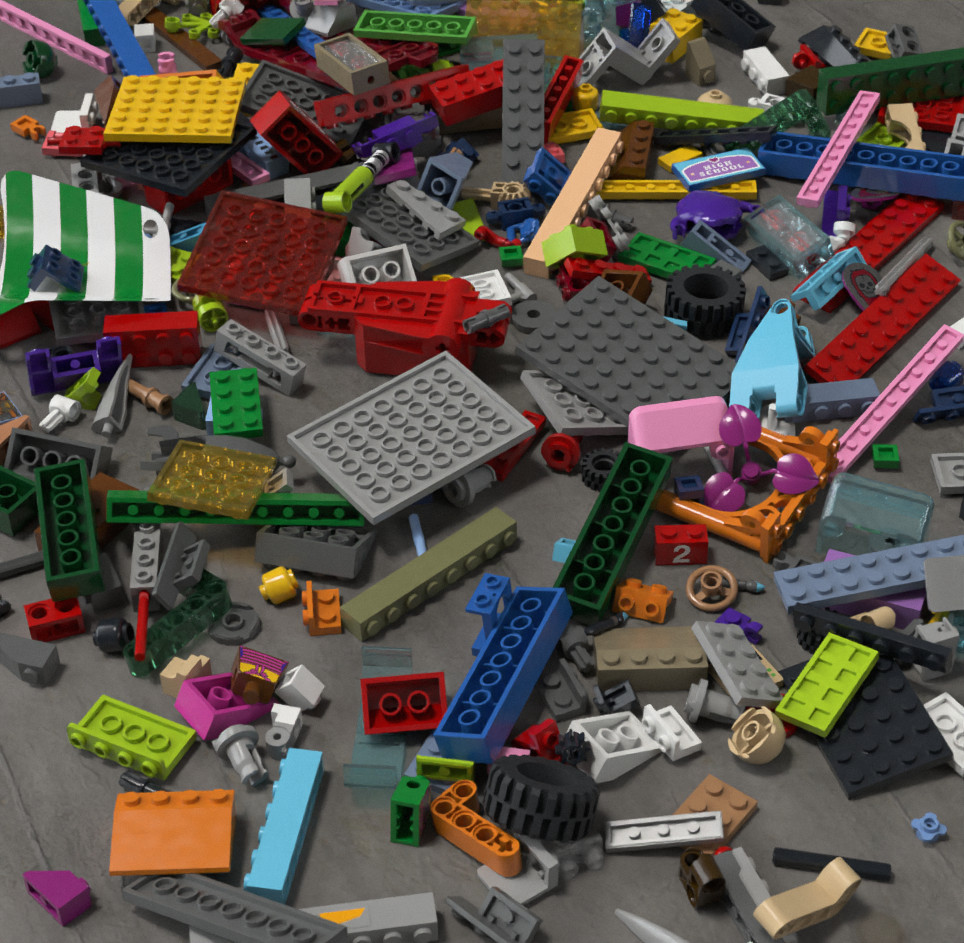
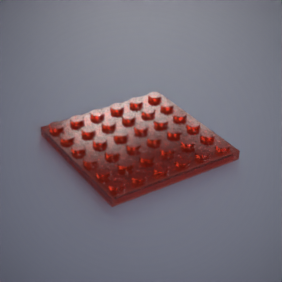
M221 190L178 280L177 290L298 317L308 288L313 284H317L318 280H324L347 226L348 217Z

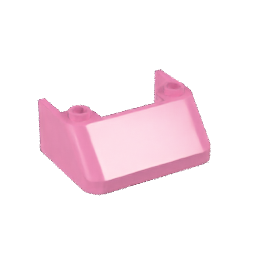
M711 396L636 407L631 411L629 415L628 443L661 454L709 446L711 456L715 459H721L728 473L732 476L734 447L723 442L719 434L720 421L728 410L726 402L722 397Z

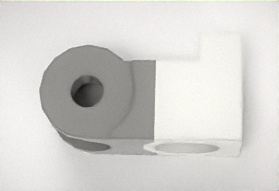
M274 703L271 710L273 728L265 734V743L268 756L274 760L286 759L289 748L294 747L303 725L301 708Z

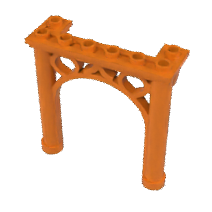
M807 426L800 433L799 437L785 436L762 427L760 439L756 442H747L748 445L768 453L777 463L782 456L790 453L805 457L819 478L818 485L809 491L790 495L775 489L766 500L752 508L726 512L709 508L689 499L679 500L677 494L664 489L655 510L689 524H706L707 531L760 552L763 562L768 564L773 555L777 556L785 538H790L796 522H800L803 519L807 506L814 503L818 490L825 487L829 474L836 471L839 465V459L837 458V452L840 448V441H838L839 430L834 428L833 431L828 430L824 435L818 428ZM786 506L782 513L777 510L780 507Z

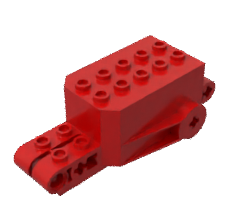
M452 278L447 281L376 282L371 285L318 280L317 284H313L308 288L297 321L302 328L307 330L354 334L357 364L365 372L401 375L444 351H447L472 372L478 347L498 348L504 344L512 315V307L505 301L480 299V291H476L471 282L462 278ZM503 303L508 306L510 310L509 318L494 323L490 328L485 327L471 334H467V331L465 332L462 324L464 319L476 316L481 310H489Z

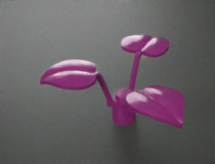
M733 404L730 405L720 421L719 434L723 442L729 446L737 447L743 444L746 463L742 466L741 477L735 480L727 472H720L713 475L707 481L704 488V506L719 511L735 512L742 507L745 501L744 488L737 483L745 482L748 485H755L761 478H765L775 473L773 478L774 488L781 493L790 495L809 491L818 485L819 478L810 462L802 455L795 453L782 456L778 460L777 469L773 468L762 472L759 464L751 461L747 443L756 442L760 439L762 433L760 420L747 407Z

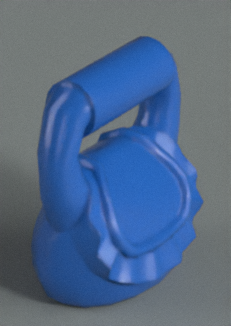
M529 218L524 220L523 223L508 227L506 230L507 239L509 241L515 239V230H520L521 238L519 240L521 245L527 242L531 243L541 227L540 221Z

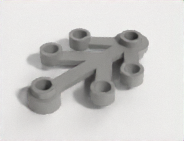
M598 194L588 201L597 216L602 213L616 233L612 239L620 251L630 250L628 247L631 244L630 240L618 222L612 223L611 219L614 216Z

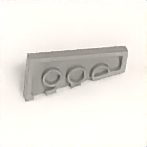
M400 179L387 185L385 193L401 207H407L410 210L409 214L413 218H419L426 230L434 231V237L437 240L465 226L466 219L459 216L455 211L446 208L439 201L433 200L424 192L412 187L408 182Z

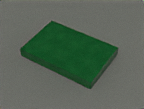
M261 18L240 38V41L244 45H286L307 23L304 18Z

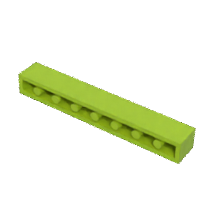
M603 90L599 121L629 125L633 121L646 120L648 122H655L654 128L669 130L764 126V109Z

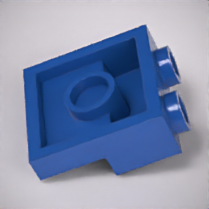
M542 147L536 152L533 164L527 168L523 182L527 184L530 191L537 192L546 204L553 206L572 172Z

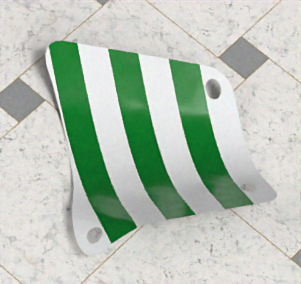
M13 170L4 175L1 180L0 189L5 225L4 252L0 268V315L23 303L37 300L170 301V238L167 224L159 213L138 204L22 171ZM147 220H154L158 225V232L153 238H148L143 232V226ZM47 244L52 248L60 250L67 257L79 261L84 266L82 285L79 292L70 290L46 276L36 291L28 288L29 278L27 273L31 268L29 263L35 253L39 254Z

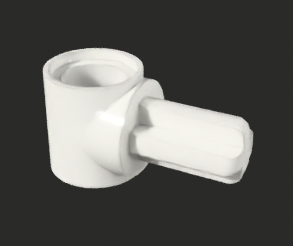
M222 0L219 3L220 10L209 20V23L215 29H218V21L241 13L244 6L239 0Z
M59 394L55 395L49 404L50 414L39 424V427L43 432L49 433L59 423L64 424L67 421H75L81 412L80 402Z

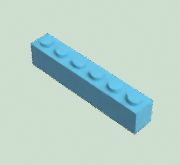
M289 748L286 759L281 760L279 767L280 779L275 781L273 785V802L268 803L266 807L265 819L267 821L265 826H261L259 830V847L252 852L251 873H246L244 891L284 905L286 904L324 773L322 752Z

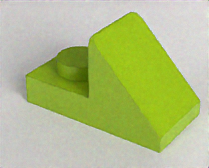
M95 367L91 368L66 390L64 397L80 402L81 409L95 410L101 399V394L95 390L99 385L97 379L101 372Z

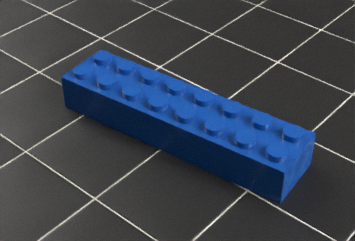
M516 586L433 734L442 758L493 764L496 761L573 613L565 588Z

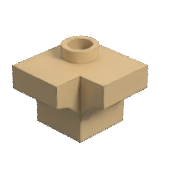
M191 655L187 660L174 657L160 673L163 693L177 698L184 680L211 676L210 658L203 655L199 657Z

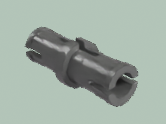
M504 303L489 310H481L476 316L464 319L462 322L465 332L467 331V334L485 327L490 328L494 323L509 318L510 310Z

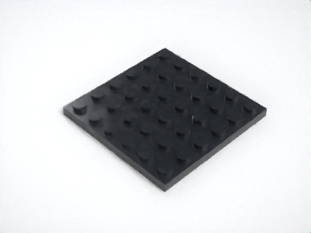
M237 121L232 143L121 141L120 147H107L103 150L102 155L83 156L80 159L81 167L187 197L257 135V130L252 125Z

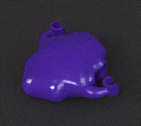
M695 190L687 194L676 205L677 216L670 223L672 238L677 240L678 235L685 238V233L689 234L698 221L702 220L724 239L728 240L736 237L742 228V224L739 221L743 213H750L749 219L754 221L755 217L762 219L763 208L759 205H752L748 202L722 195L720 192Z

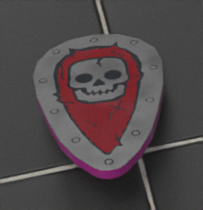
M858 187L850 195L852 200L862 203V208L878 211L883 200L897 198L900 193Z
M864 263L847 265L842 272V281L858 307L864 311L880 296L874 293L876 290L875 286L883 279L877 270Z

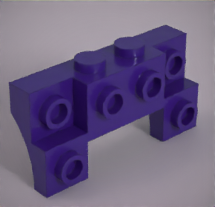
M433 111L429 112V116L424 114V119L417 122L408 115L373 130L374 140L369 137L367 138V143L361 144L357 142L356 145H352V148L359 158L371 157L372 148L375 143L397 142L400 151L406 148H414L423 141L421 134L429 133L440 125Z
M106 336L96 340V350L52 358L50 357L49 349H34L25 353L31 396L67 390L93 367L101 372L97 379L99 384L111 382L123 363L119 336Z

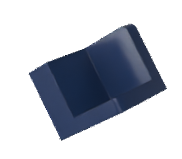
M699 475L674 478V493L678 495L679 500L689 499L704 505L705 489Z

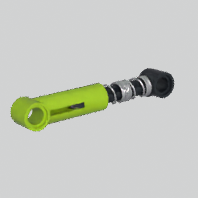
M397 142L375 143L372 148V156L362 166L357 167L333 192H326L323 195L322 204L324 211L327 214L350 212L353 201L373 182V178L382 168L390 163H397L400 160V148Z

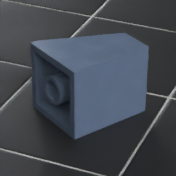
M458 152L430 157L417 190L424 192L427 196L435 201H439L443 206L452 211L473 162Z

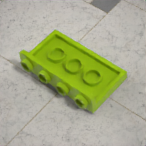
M103 694L78 725L70 723L66 727L69 743L74 747L93 752L100 758H108L118 762L123 767L133 768L143 772L148 777H155L165 781L197 739V732L194 729Z

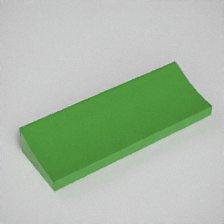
M364 10L353 30L354 36L361 38L468 44L472 36L478 34L476 17Z

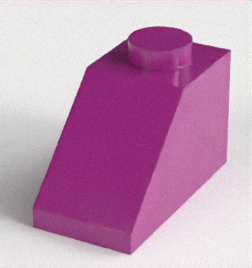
M70 870L26 871L22 874L27 893L62 927L92 906L89 884L82 877L78 879Z

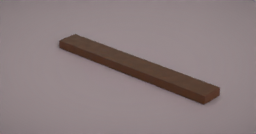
M155 6L141 19L146 24L154 23V30L203 70H215L221 67V59L199 41L190 39L189 33L184 29L179 28L174 33L168 32L165 28V18L167 16Z

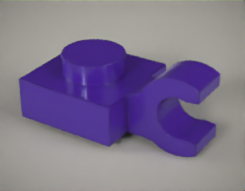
M728 608L715 621V623L739 625L747 640L753 644H757L762 639V635L758 633L763 629V626L758 622H751L750 617L732 608Z

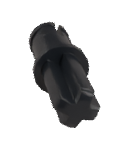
M126 771L120 776L119 785L131 792H172L154 784L151 778L144 779L130 771Z

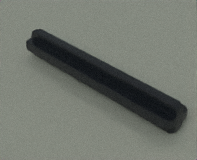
M775 847L773 850L772 862L774 865L822 872L831 861L841 857L859 877L882 881L890 880L892 870L889 863Z

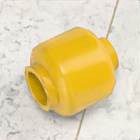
M584 83L574 89L573 108L576 111L589 108L595 111L598 108L599 93L595 87Z
M283 566L263 574V585L259 586L264 600L270 599L275 605L295 597L297 594L296 589L299 588L292 569L287 570Z

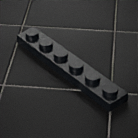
M754 126L660 131L653 137L654 145H662V147H671L674 144H681V146L686 147L694 143L707 146L717 142L720 145H727L731 142L747 144L751 141L767 143L777 134V127Z
M797 602L793 608L794 626L802 631L812 632L825 637L830 632L876 650L880 655L894 657L906 663L926 667L932 671L949 674L953 666L952 648Z

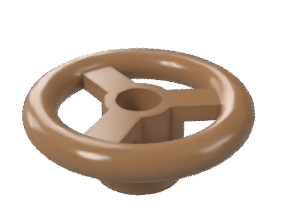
M716 565L703 566L695 570L689 576L686 583V595L689 601L703 611L715 612L727 608L734 602L738 593V583L735 576L726 568ZM721 575L728 580L730 589L722 587ZM701 576L702 591L695 595L693 590L694 583ZM717 594L727 597L715 604L702 602L708 596H715Z

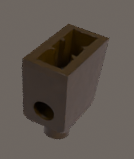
M810 65L786 79L785 96L810 106L815 105L819 69Z

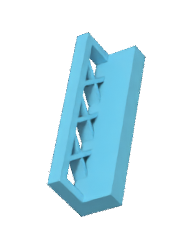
M857 246L841 251L833 256L790 296L793 302L807 298L814 311L823 307L844 287L842 272L847 265L852 263L867 264Z

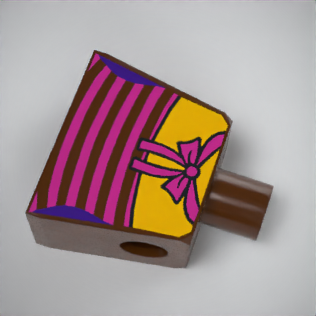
M240 645L231 667V692L242 696L244 702L250 705L257 702L269 704L285 674L289 662Z

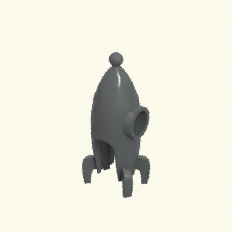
M164 425L147 428L148 436L163 437L164 440L159 441L161 452H152L151 454L152 460H155V462H140V470L156 471L157 479L162 481L160 485L145 486L144 491H176L177 484L209 487L211 489L227 477L238 483L248 484L266 477L280 466L289 469L293 468L296 465V458L291 454L280 457L278 453L265 445L243 437L198 435L179 438V434L174 427Z

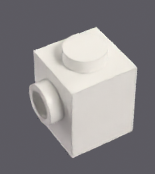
M300 665L285 673L275 693L289 706L301 708V711L308 708L311 710L320 702V694L325 685L305 666Z

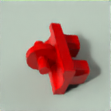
M806 44L800 45V52L795 53L791 61L795 68L801 70L810 65L817 69L826 68V64L820 61L818 55L814 54Z

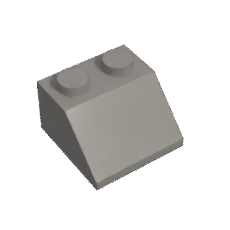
M339 0L338 5H315L305 27L315 34L326 37L355 27L357 24L355 4L346 0Z

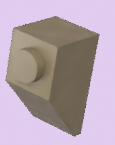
M700 37L688 41L685 76L698 87L714 82L716 63L706 38Z

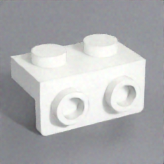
M651 704L644 707L642 718L644 730L651 734L660 750L665 752L672 761L701 750L702 741L672 706L658 711Z

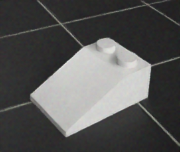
M630 711L573 720L567 730L569 732V729H572L579 734L584 732L585 741H590L591 751L586 752L587 762L582 760L576 766L587 773V776L594 778L597 783L614 780L662 752L656 740L644 730L642 723Z

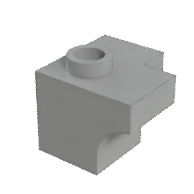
M352 227L349 243L345 247V257L382 249V246L370 241L367 231L362 228Z

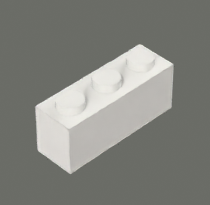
M760 47L743 51L741 67L758 86V89L764 95L766 93L773 95L784 94L786 79L790 76L767 48Z

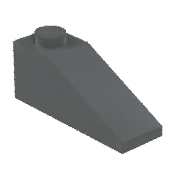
M0 632V663L22 681L47 686L60 665L57 646Z

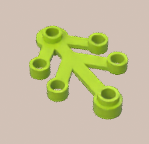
M202 13L200 18L192 14H183L182 22L177 17L165 18V28L171 33L177 32L179 28L196 27L189 30L190 39H200V33L207 29L208 37L216 39L219 38L220 28H210L213 27L209 23V20L213 17L210 13Z

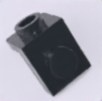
M628 679L603 692L598 684L593 687L596 695L593 701L600 713L605 712L608 715L626 712L640 705L633 685Z

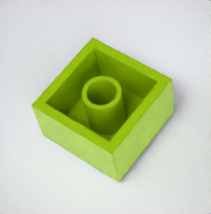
M575 224L567 225L561 232L551 234L547 240L541 242L547 268L559 269L560 265H564L566 257H581L596 261L608 255L603 230L593 229V227L583 228L577 227Z

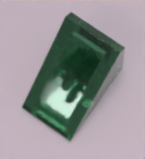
M192 382L171 402L174 420L200 430H206L204 409L196 382Z

